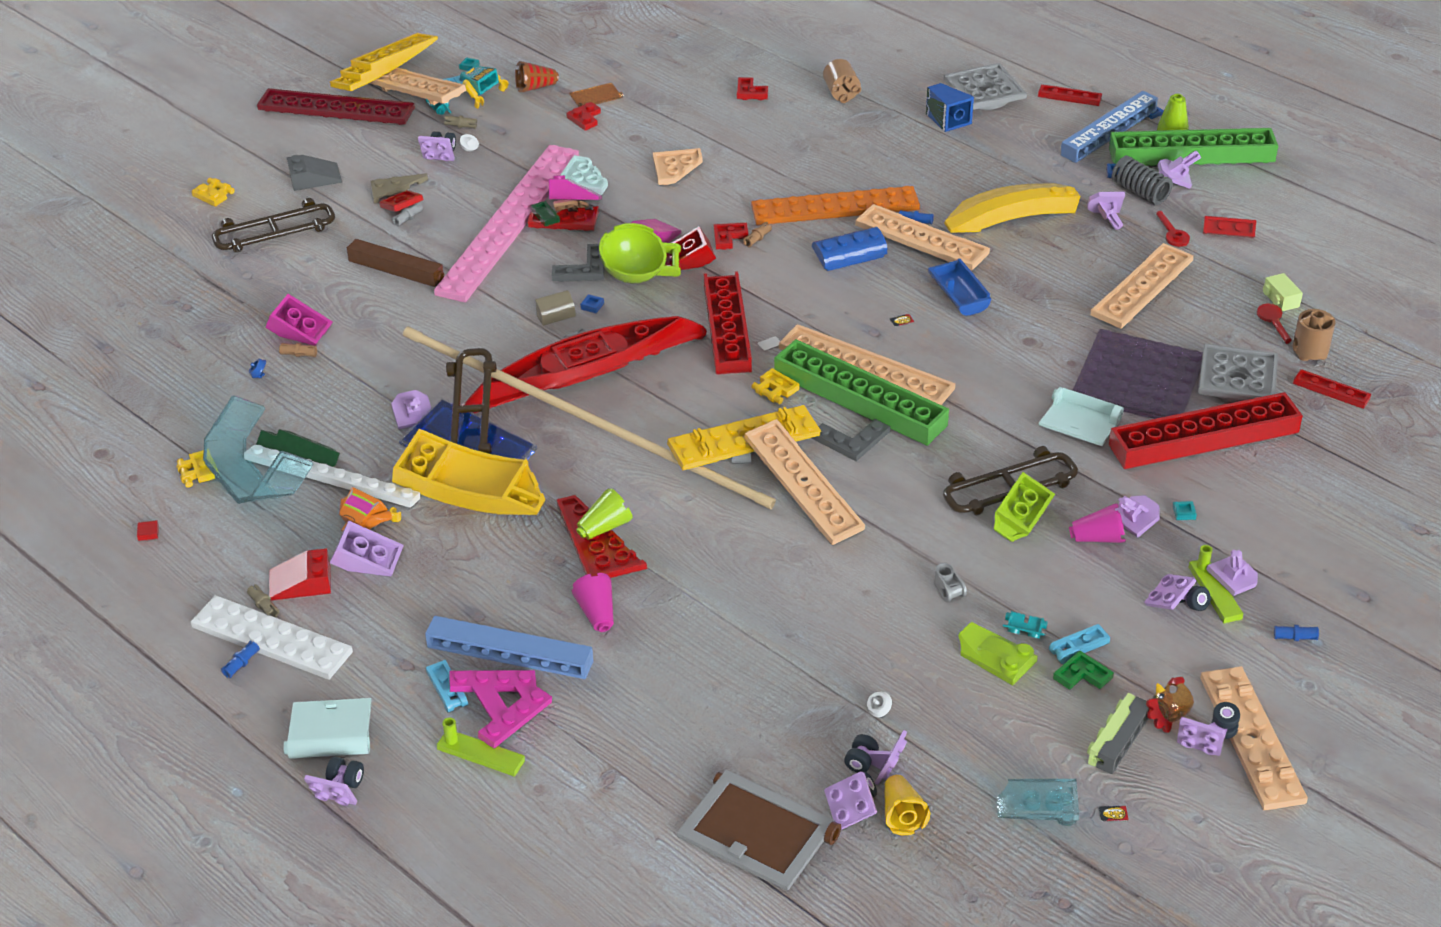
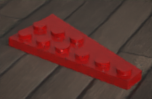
M576 495L557 499L558 509L585 575L591 574V577L598 576L597 573H604L613 578L647 569V563L643 559L640 560L636 556L635 551L626 547L624 541L613 530H609L589 540L581 538L576 531L578 528L577 523L589 510V507Z

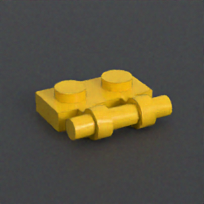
M208 178L207 183L209 185L200 184L192 190V196L216 207L227 199L226 194H233L235 189L230 184L221 183L217 178Z
M771 368L760 376V384L754 382L751 388L756 390V393L760 396L768 397V400L772 403L782 404L784 399L780 396L783 395L788 398L799 390V383Z
M208 449L189 454V460L184 461L182 458L177 460L176 468L181 474V481L188 488L192 487L194 479H198V482L202 483L218 478Z

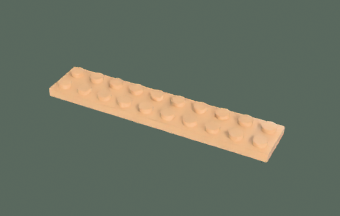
M799 324L779 342V349L784 350L797 339L940 405L955 390L956 383Z

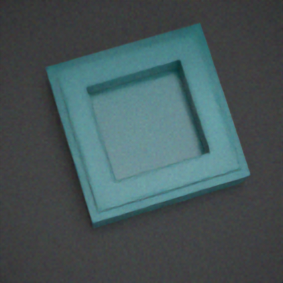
M466 57L459 64V69L468 71L474 66H479L480 62L477 59Z
M1193 501L1173 502L1176 520H1196L1197 513Z

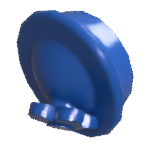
M258 358L254 363L250 364L249 374L252 378H262L265 375L263 370L266 360Z

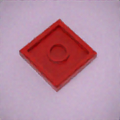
M406 190L379 203L381 208L397 212L424 199L422 194Z

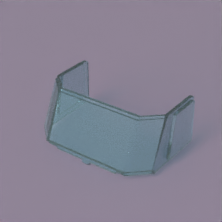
M233 395L204 438L203 460L215 475V479L220 481L237 504L277 499L294 494L311 470L313 462L280 451L263 476L251 461L244 459V452H246V438L263 414L265 407Z

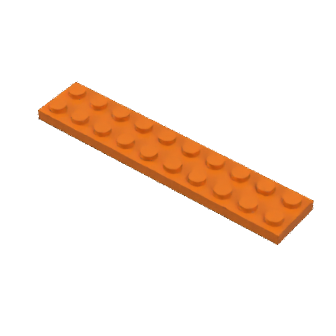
M914 186L751 201L756 225H762L764 222L775 224L861 216L873 204L893 212L920 210V203Z

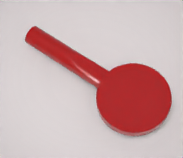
M1161 210L1156 213L1168 230L1166 241L1172 246H1186L1190 241L1189 234L1183 230L1175 229Z
M1270 303L1260 305L1257 309L1258 317L1264 321L1272 322L1284 342L1289 344L1292 339L1279 321L1282 318V309Z

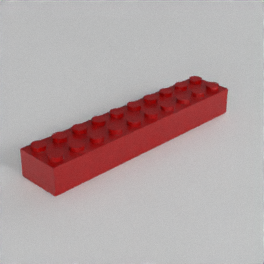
M1286 392L1113 427L1110 431L1109 447L1123 469H1129L1299 433L1303 415Z

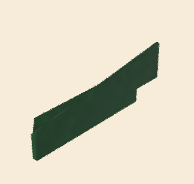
M279 429L277 434L261 430L256 445H261L265 448L293 454L296 457L310 459L331 467L336 465L340 452H337L334 448L283 429Z

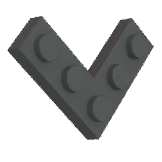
M587 244V264L552 265V281L604 280V266L600 259L599 244Z
M874 419L854 438H851L822 423L818 426L821 430L820 436L812 437L811 439L857 462L890 433V426Z

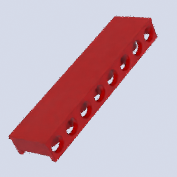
M735 271V275L707 277V273H705L704 291L716 375L752 372V356L738 271Z

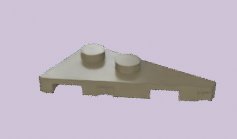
M427 173L372 180L371 187L374 204L379 202V198L384 196L389 198L410 189L409 185L416 182L418 185L428 180Z

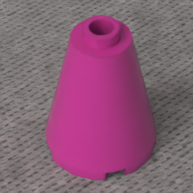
M1118 503L1073 521L1072 526L1069 527L1071 538H1075L1076 542H1126L1124 537L1121 538V535H1125L1121 514L1115 511V508H1119Z
M597 573L598 576L591 577V574H587L573 583L572 595L594 630L606 632L614 624L612 582L610 577L604 573Z

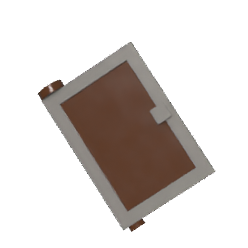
M725 770L724 773L718 772L713 779L714 786L677 832L678 838L788 891L822 843L826 842L833 845L837 841L841 832V824L731 771Z

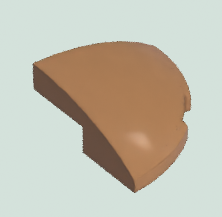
M565 199L553 201L556 212L572 208L573 211H578V208L583 207L585 209L590 208L587 202Z

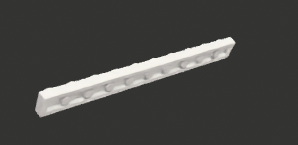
M253 445L244 452L245 460L348 490L354 487L372 497L411 508L420 499V492L410 488L400 487L376 478H369L358 473L334 468L310 459L296 457L293 454L282 453L261 445Z

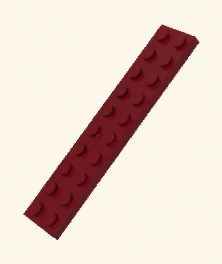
M268 88L258 102L257 108L266 112L274 111L296 115L304 114L326 118L334 117L338 119L405 125L415 109V105L413 102Z

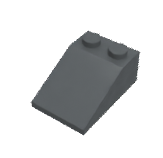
M306 155L286 157L294 191L342 183L337 162Z

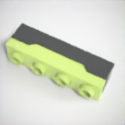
M1130 693L1126 695L1124 700H1119L1115 709L1116 712L1109 715L1105 728H1100L1097 740L1095 742L1092 741L1088 747V764L1096 766V768L1109 774L1114 773L1149 719L1147 713L1150 709L1146 705V700L1135 697V695Z

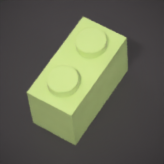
M1284 273L1265 278L1263 292L1274 305L1280 307L1282 311L1300 307L1303 293Z

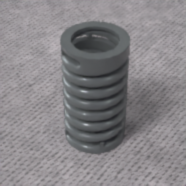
M1127 155L1116 163L1112 172V180L1115 183L1155 205L1163 203L1168 198L1173 187L1171 178L1165 177L1158 171L1145 166L1143 163Z

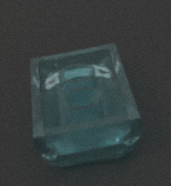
M1008 779L1007 786L997 796L998 818L1056 820L1061 825L1071 826L1079 820L1077 780Z

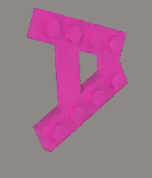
M535 670L449 671L450 692H474L492 721L478 731V738L492 748H496L552 703V696L536 686ZM498 692H518L521 698L507 708Z

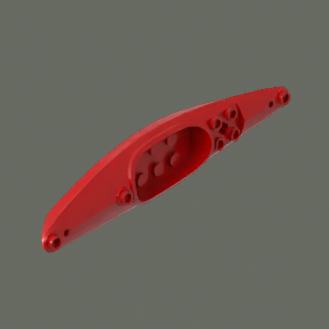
M680 316L627 322L594 329L562 339L526 355L500 371L543 391L559 389L623 368L629 362L634 360L640 361L645 356L658 355L661 350L694 339H703L707 334V330L703 325ZM491 377L490 408L529 395ZM483 383L462 405L482 404ZM478 412L460 413V414L463 415L464 417L469 418V417H472L475 413H478Z

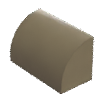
M568 290L535 299L537 317L543 326L576 316L574 303Z

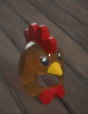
M1172 677L1165 688L1157 683L1156 693L1153 698L1146 701V705L1150 709L1147 713L1148 718L1154 719L1155 728H1162L1164 733H1169L1172 729V723L1188 714L1193 707L1194 699L1190 690L1184 685L1185 679L1183 677ZM1171 685L1176 686L1177 691L1175 693H1170Z

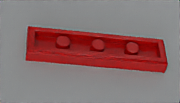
M1041 84L1038 97L1099 106L1102 100V93Z
M1300 369L1293 381V384L1362 409L1365 408L1371 398V393Z

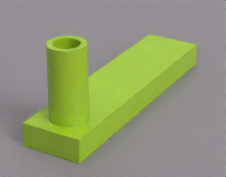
M1202 545L1198 560L1190 561L1188 568L1198 584L1209 590L1211 596L1210 603L1223 624L1242 620L1244 613L1231 593L1206 570L1207 566L1212 564L1211 556L1213 549L1209 545Z
M448 717L442 722L444 734L437 743V749L442 752L514 777L525 762V756L499 746L492 748L482 740L458 733L454 718Z

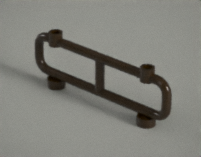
M306 198L302 201L303 208L235 224L231 218H225L221 221L222 228L213 232L212 240L216 248L220 250L233 249L234 252L238 253L243 250V246L313 228L317 232H321L324 230L325 225L331 224L335 220V213L330 205L324 203L315 204L312 198ZM318 210H325L329 216L322 220L315 218L310 223L282 230L278 229L275 222ZM269 223L272 229L270 233L242 240L235 238L226 244L221 243L219 236L222 234Z
M484 348L463 350L457 355L456 362L446 363L447 376L454 377L450 442L458 444L460 413L482 412L478 451L492 454V445L487 442L491 374L497 371L496 361H492L491 353ZM468 356H484L482 404L460 406L463 360Z
M1040 446L1033 453L1034 459L967 480L962 473H953L948 479L950 485L944 489L943 497L954 511L958 513L972 511L977 516L983 513L984 507L1002 502L1009 491L983 500L973 499L967 505L957 504L951 493L999 477H1003L1008 486L1012 488L1015 481L1010 474L1054 460L1063 461L1070 469V472L1065 474L1059 472L1054 477L1039 483L1044 487L1058 484L1060 488H1065L1069 485L1070 480L1078 474V468L1067 454L1061 452L1050 453L1046 446Z

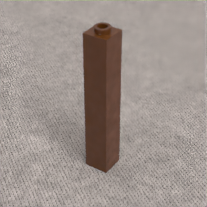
M355 239L346 247L349 262L432 287H436L444 278L443 265L437 262L359 239Z

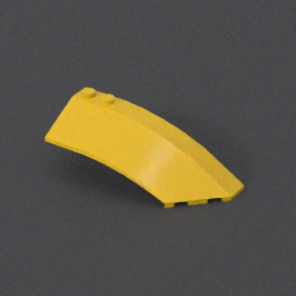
M1057 183L1020 184L996 188L962 201L948 216L944 224L950 233L981 232L983 228L1015 218L1039 214L1075 213L1081 196L1074 187Z
M421 429L417 431L393 467V483L418 491L421 495L440 502L470 510L505 515H537L545 502V497L540 492L538 482L534 473L531 472L526 458L525 460L508 458L473 450Z

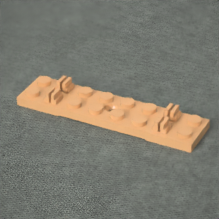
M398 67L370 82V84L381 86L382 91L387 92L392 89L393 91L411 94L412 96L428 99L430 104L433 105L439 102L441 104L447 103L451 98L458 97L466 91L464 84L430 77Z
M875 204L869 207L855 221V226L864 230L878 227L884 237L946 260L948 263L960 258L970 270H973L990 252V248L928 226Z
M1163 243L1113 291L1092 308L1090 315L1122 329L1193 261L1194 255Z
M777 419L745 433V440L831 545L865 529V524L838 494Z
M1243 667L1201 672L1200 679L1214 708L1221 702H1230L1235 704L1240 710L1238 732L1234 737L1230 738V741L1263 811L1306 804L1308 797Z

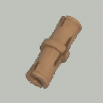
M764 222L760 227L753 229L751 234L743 239L744 245L751 247L757 241H761L772 230V226L768 222Z
M281 343L279 353L295 355V357H316L317 346L302 345L301 343Z

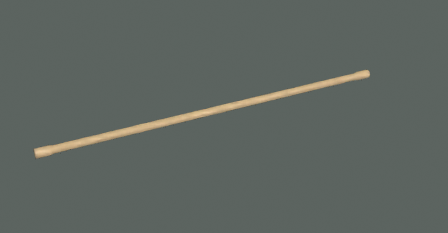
M409 326L404 329V337L428 346L455 360L460 351L436 341ZM470 356L464 358V364L484 373L483 362ZM498 369L491 374V377L679 465L673 453L662 446ZM704 466L688 469L770 510L775 505L776 499L762 492H757Z

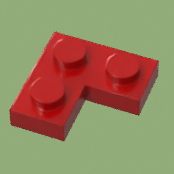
M738 77L737 99L768 100V86H753L754 77Z
M588 102L566 112L569 120L586 131L598 125V121L594 116L601 113V108L593 102Z
M747 222L713 224L716 250L733 249L732 239H742L748 236Z

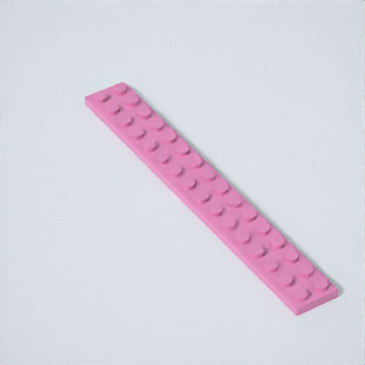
M549 145L437 285L434 289L435 296L467 302L528 223L530 212H532L530 205L545 201L549 196V179H553L555 175H561L574 155L579 156L578 150L557 145Z

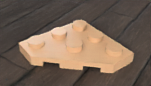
M701 149L653 152L658 184H674L702 163Z

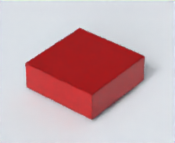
M158 520L138 523V541L158 539Z

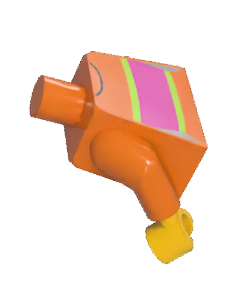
M352 487L348 496L340 501L339 515L346 522L341 531H344L348 521L369 530L389 520L399 522L401 520V512H397L395 507H391L390 511H387L388 509L381 500Z

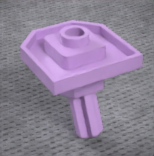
M1194 151L1185 158L1180 156L1174 161L1168 159L1160 160L1157 164L1159 173L1171 178L1173 183L1190 189L1192 183L1188 172L1189 166L1199 160L1201 156L1197 151Z
M1098 192L1089 197L1087 209L1093 213H1101L1104 220L1108 219L1115 230H1119L1123 227V223L1116 213H1120L1125 192Z
M418 390L399 393L391 403L398 430L435 422L428 396Z
M1146 495L1131 496L1130 498L1124 496L1118 499L1120 501L1118 504L1119 508H1116L1115 511L1121 514L1123 527L1137 538L1160 520L1159 505Z
M1233 549L1230 557L1207 566L1206 570L1233 596L1252 589L1257 585L1258 573L1247 562L1242 560V552L1240 550L1236 551Z

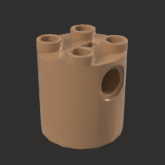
M835 59L825 66L823 78L836 100L846 103L861 92V83L847 60Z
M1308 309L1300 313L1292 345L1294 352L1299 355L1298 358L1300 360H1324L1327 358L1336 324L1335 318L1330 313L1320 309Z

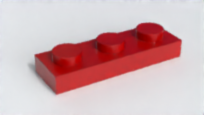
M1205 216L1203 234L1254 238L1257 220Z

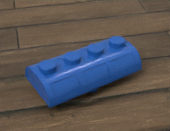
M878 227L855 231L812 243L815 254L827 271L883 258L888 252L886 240Z
M960 258L956 261L928 268V273L947 294L948 298L955 304L962 315L968 316L980 313L990 305V293Z

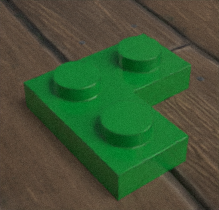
M1082 651L1076 653L1053 673V679L1069 690L1082 679L1101 689L1114 677L1113 671Z

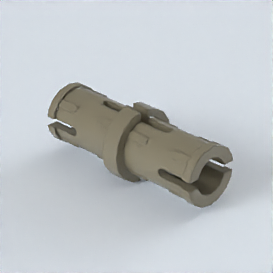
M445 115V125L458 126V128L468 127L476 129L477 124H475L477 119Z
M254 584V587L251 585L247 589V594L255 601L256 607L262 609L265 614H271L276 618L280 611L271 602V597L263 593L257 584Z

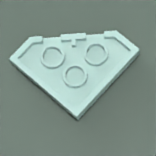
M574 155L561 173V175H565V179H571L600 195L608 187L607 179L601 176L599 169L592 165V161L588 157Z

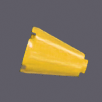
M892 775L885 781V822L894 834L901 836L912 835L915 833L914 830L920 827L922 830L930 820V810L927 803L904 776Z

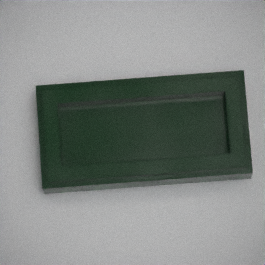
M546 201L530 205L531 211L545 227L560 222V217Z

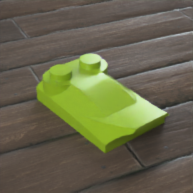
M1022 472L995 512L994 530L1011 542L1028 536L1055 496V493Z
M972 621L958 635L962 657L1012 686L1037 662L1038 656L1034 654V649L1030 645L1025 643L1015 644Z

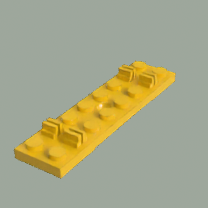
M805 405L789 409L783 407V409L778 408L777 412L701 430V428L693 429L692 433L668 438L667 445L681 469L686 470L755 452L745 440V433L776 419L796 442L820 436L821 430Z

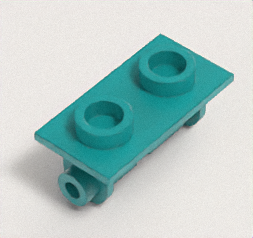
M426 99V103L438 115H443L447 110L451 113L448 108L450 106L448 102L444 104L439 102L433 105Z
M1014 611L1006 613L1005 620L1008 621V625L1003 624V627H1008V632L1019 634L1021 630L1028 632L1029 637L1040 639L1041 635H1046V633H1042V629H1047L1048 621H1045L1044 618L1029 616L1028 623H1025V614Z

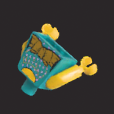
M474 66L467 72L462 71L460 74V79L463 80L462 84L465 85L470 97L475 99L474 106L479 109L480 104L484 105V98L477 95H482L497 83H499L498 89L502 92L509 85L507 80L500 79L501 77L497 74L496 68Z

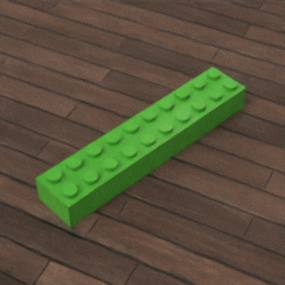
M1272 128L1111 132L1109 151L1113 164H1116L1122 157L1127 155L1144 165L1156 166L1160 160L1168 159L1174 161L1180 156L1185 158L1194 151H1197L1201 158L1193 164L1199 165L1269 163L1276 161L1278 143Z
M797 339L774 357V369L798 382L800 387L866 418L876 419L890 426V429L926 446L948 426L949 408Z

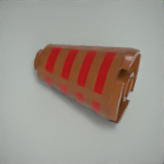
M519 61L516 65L519 66L518 69H515L516 88H520L518 92H527L555 85L559 80V74L555 69Z

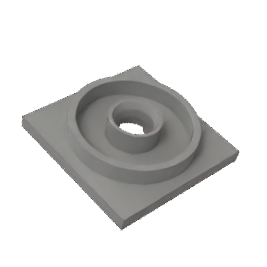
M1000 63L944 75V80L950 87L974 97L973 110L996 109L1006 105L1008 102L1027 98V93Z
M1204 343L1198 394L1216 396L1233 403L1275 394L1278 353Z

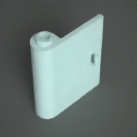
M1059 387L1053 391V405L1039 421V425L1103 446L1110 436L1111 428L1117 427L1120 423L1124 407Z
M371 698L293 702L288 740L284 741V754H288L289 759L369 754L370 737L368 730Z

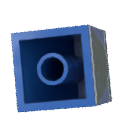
M942 83L927 87L926 115L944 132L972 124L974 103L972 95Z

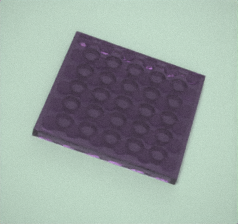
M1100 329L1072 391L1124 407V412L1152 419L1185 413L1201 371L1203 352Z

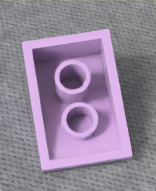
M348 521L330 563L351 572L391 577L404 545Z

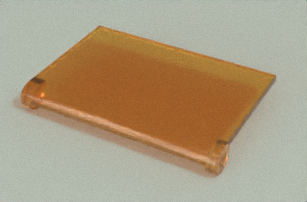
M612 82L569 93L578 107L588 102L600 104L623 98V93L619 92Z

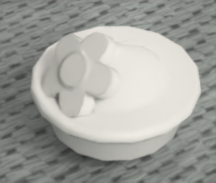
M465 134L460 137V145L465 151L471 152L478 148L479 142L474 136Z
M882 691L873 693L867 701L869 713L874 717L886 715L892 706L890 695Z

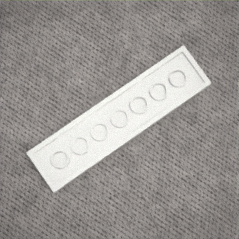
M216 595L191 621L192 628L245 647L249 641H254L260 648L257 653L328 680L331 679L353 652L350 645Z

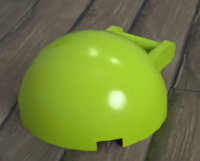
M625 223L614 226V230L608 234L607 232L604 233L600 240L599 252L602 264L611 276L625 283L637 284L646 282L656 275L680 276L679 253L681 246L677 243H663L661 238L653 233L654 229L636 223ZM666 253H672V266H664L667 257Z

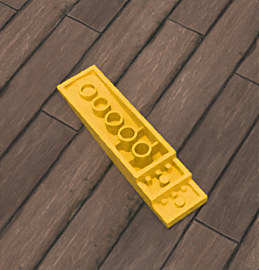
M415 33L350 60V67L340 70L341 77L330 81V86L347 91H353L404 64L435 42L438 37Z

